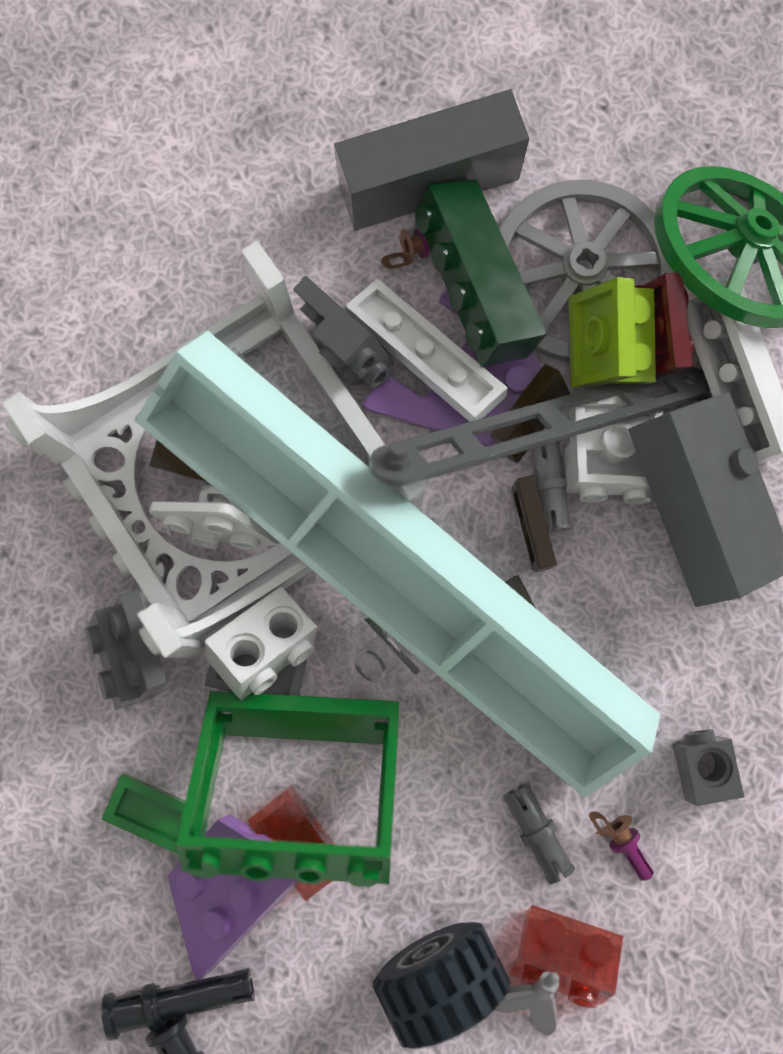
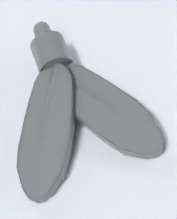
M544 972L533 985L512 986L504 1000L494 1011L508 1013L530 1008L533 1026L546 1035L553 1034L558 1023L557 1007L554 993L559 988L558 974L556 972Z

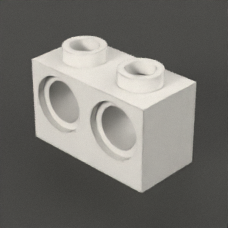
M280 586L205 640L206 660L241 701L252 692L255 695H259L266 691L276 681L277 673L289 664L295 667L304 662L315 649L317 626ZM283 627L290 629L294 635L288 638H278L271 632L276 628ZM247 654L256 658L257 662L251 666L242 667L235 664L233 660L240 655Z

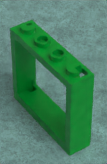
M210 691L176 840V850L181 871L191 873L200 878H212L220 874L243 876L252 881L288 878L296 879L304 884H319L323 881L349 882L356 887L390 884L400 701L277 694L255 695L254 693L249 694L240 701L234 692ZM223 711L231 712V714H223ZM375 720H389V723L375 722ZM225 736L383 744L376 847L205 837Z

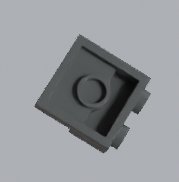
M305 275L294 287L293 291L305 303L299 310L315 324L316 329L312 333L324 345L319 353L352 385L359 379L370 390L377 389L388 378L390 368L395 364L394 361L365 327Z
M139 590L120 594L114 606L94 611L90 620L91 626L85 627L89 650L92 655L99 653L104 671L98 672V681L103 698L105 700L112 699L115 710L151 700L167 684L159 655L152 653L139 633V630L144 625L137 614L145 609Z

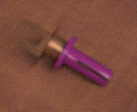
M415 228L413 236H409L408 232L402 229L399 241L403 252L383 256L381 263L388 269H396L411 265L414 262V254L419 253L421 259L428 258L430 248L424 235L420 233L418 228ZM402 257L404 263L392 265L389 259Z
M595 811L589 813L590 820L597 829L595 834L611 836L612 840L609 843V847L612 852H623L641 881L649 880L654 875V871L637 846L640 833L635 828H629L633 818L630 815H622L609 823L601 813ZM596 819L604 820L606 826L601 829Z

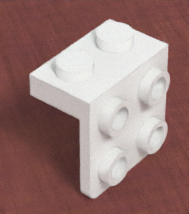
M212 485L201 486L198 502H152L149 513L162 520V526L165 529L190 536V543L198 547L217 549L219 543H227L243 550H257L258 545H278V540Z

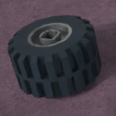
M476 922L453 924L417 940L391 958L372 982L375 994L400 1045L410 1049L435 1046L470 1030L499 1006L511 988V981L483 925Z

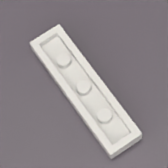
M378 278L345 305L346 312L365 327L382 347L469 422L483 419L506 398L507 387L484 367H481L477 361Z

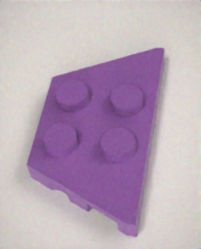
M231 814L218 819L205 833V837L273 841L264 834L254 833L246 823ZM178 863L167 877L192 972L196 980L198 981L209 974L299 881L288 878L252 881L243 876L220 874L212 878H200L191 873L182 872L180 863Z

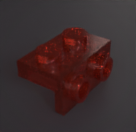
M531 905L526 914L518 957L511 964L509 974L522 979V985H533L544 972H556L559 976L558 992L568 995V1000L577 1006L596 1008L597 1005H602L616 993L623 936Z

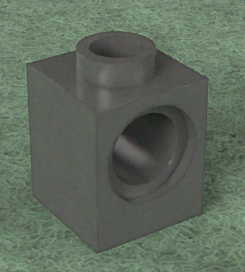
M713 729L686 733V742L673 744L685 801L695 806L744 798L732 739L715 736ZM711 753L715 761L714 770L709 776L702 778L698 772V761L704 754Z

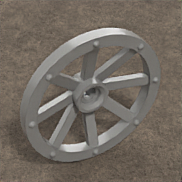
M569 180L543 187L524 198L512 209L499 229L508 248L514 236H517L563 260L519 272L525 286L561 278L563 281L562 286L540 316L546 332L574 291L582 292L615 278L607 270L657 267V277L664 273H674L666 262L657 242L654 226L655 213L635 195L615 185L600 181ZM577 201L599 203L617 210L593 242L587 240ZM561 203L572 246L525 222L547 207ZM628 218L642 231L652 248L650 252L606 254L604 251ZM586 260L591 264L592 269L586 270V267L577 262ZM546 335L534 349L536 352L547 357L570 362V342Z

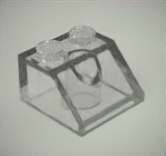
M360 609L316 654L356 699L400 701L401 703L434 673L433 670Z

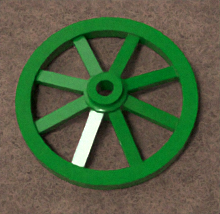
M703 166L690 169L678 175L660 197L654 216L657 242L674 273L679 272L684 285L696 297L719 313L733 320L756 327L783 328V277L777 263L778 260L783 265V225H779L777 221L778 219L783 224V193L755 176L726 167ZM701 190L724 212L680 201V198L693 191ZM727 192L749 199V211ZM677 217L727 231L686 245L679 230ZM726 249L737 258L726 287L711 277L699 265L696 259ZM759 262L773 305L756 302L740 296L752 264Z

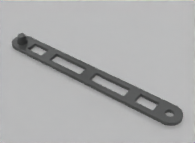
M690 367L667 376L656 377V382L649 384H607L381 446L371 454L369 468L372 475L384 484L398 487L407 486L708 396L711 390L704 371L696 367ZM685 379L692 380L693 382H695V384H691L687 382ZM663 383L673 393L650 399L641 389ZM617 395L628 405L571 422L562 412ZM535 418L546 427V430L484 447L475 437L478 434ZM450 443L460 455L428 464L419 451Z

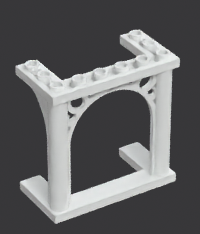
M258 240L241 250L258 296L139 373L103 392L70 403L37 405L20 392L2 402L12 418L6 422L11 434L21 446L25 447L29 444L40 457L46 455L54 465L61 463L69 476L64 480L67 489L79 503L85 501L93 515L88 517L92 528L102 540L109 538L117 553L112 556L115 564L126 578L133 576L142 589L140 595L145 609L137 615L144 627L139 630V633L152 653L157 655L161 652L165 658L197 657L205 651V640L280 586L285 590L313 571L281 543L256 556L241 560L214 561L195 557L179 550L165 540L148 519L140 501L136 479L138 455L147 431L135 422V419L152 391L159 387L158 381L178 350L206 331H209L241 358L282 332L369 462L373 451L385 445L329 362L319 353L320 349L294 313L285 279ZM128 427L132 430V438L126 443L118 438L110 437L116 432L122 436ZM115 449L122 452L125 457V464L117 471L105 472L96 467L94 458L101 450ZM102 481L107 483L122 481L126 488L125 494L120 498H114V495H117L118 492L109 486H105ZM423 481L407 486H392L416 508L422 507L425 489ZM121 511L131 512V514L125 518ZM140 521L144 522L145 530L140 534H136L134 525ZM149 541V544H148V547H147V550H146V549L144 548V546L142 545V543H146V542ZM164 554H168L174 562V566L169 571L166 580L164 579L166 568L163 563L158 564L159 557ZM188 567H196L201 575V587L195 597L190 600H184L178 593L177 584L179 577ZM248 569V571L239 576L238 570ZM217 571L224 572L229 577V580L224 583H217L216 585L220 589L211 594L213 590L212 574Z

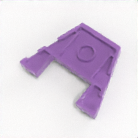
M446 289L440 297L439 303L458 315L457 311L451 307L448 290ZM466 341L461 349L478 362L474 351L469 348ZM532 353L525 359L484 367L507 387L506 398L484 418L508 412L540 371L542 365ZM390 375L380 387L372 390L362 404V408L368 412L385 415L404 423L422 426L435 431L469 422L432 389L425 398H422ZM494 430L475 435L485 447L496 444L491 437V433Z

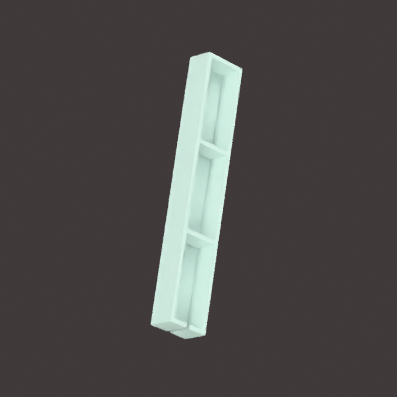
M206 331L175 353L157 383L159 387L152 391L135 419V422L584 798L652 753L660 714L418 508L407 501L392 486L377 480L366 464L209 331Z

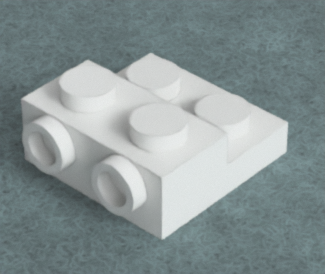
M613 396L569 409V420L571 422L628 405L619 396ZM663 410L570 437L571 443L565 448L566 493H579L580 501L588 503L605 501L608 499V495H623L624 503L630 505L651 502L653 494L628 429L663 415Z

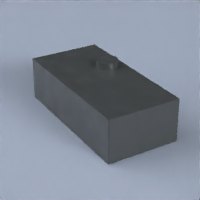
M512 89L334 143L338 183L354 231L416 212L429 185L477 179L481 190L485 191L519 180L530 138Z
M730 392L670 411L628 429L695 607L742 598L783 576V530L760 473L758 459L750 447Z

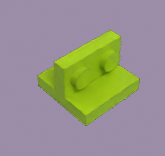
M617 277L569 296L571 388H588L601 384H649L656 382L654 289L634 288V278Z

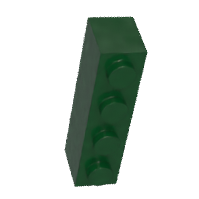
M477 179L429 185L415 212L416 225L420 233L424 235L432 253L433 265L440 272L446 285L451 307L457 311L462 322L469 348L474 351L481 367L528 358L547 333Z

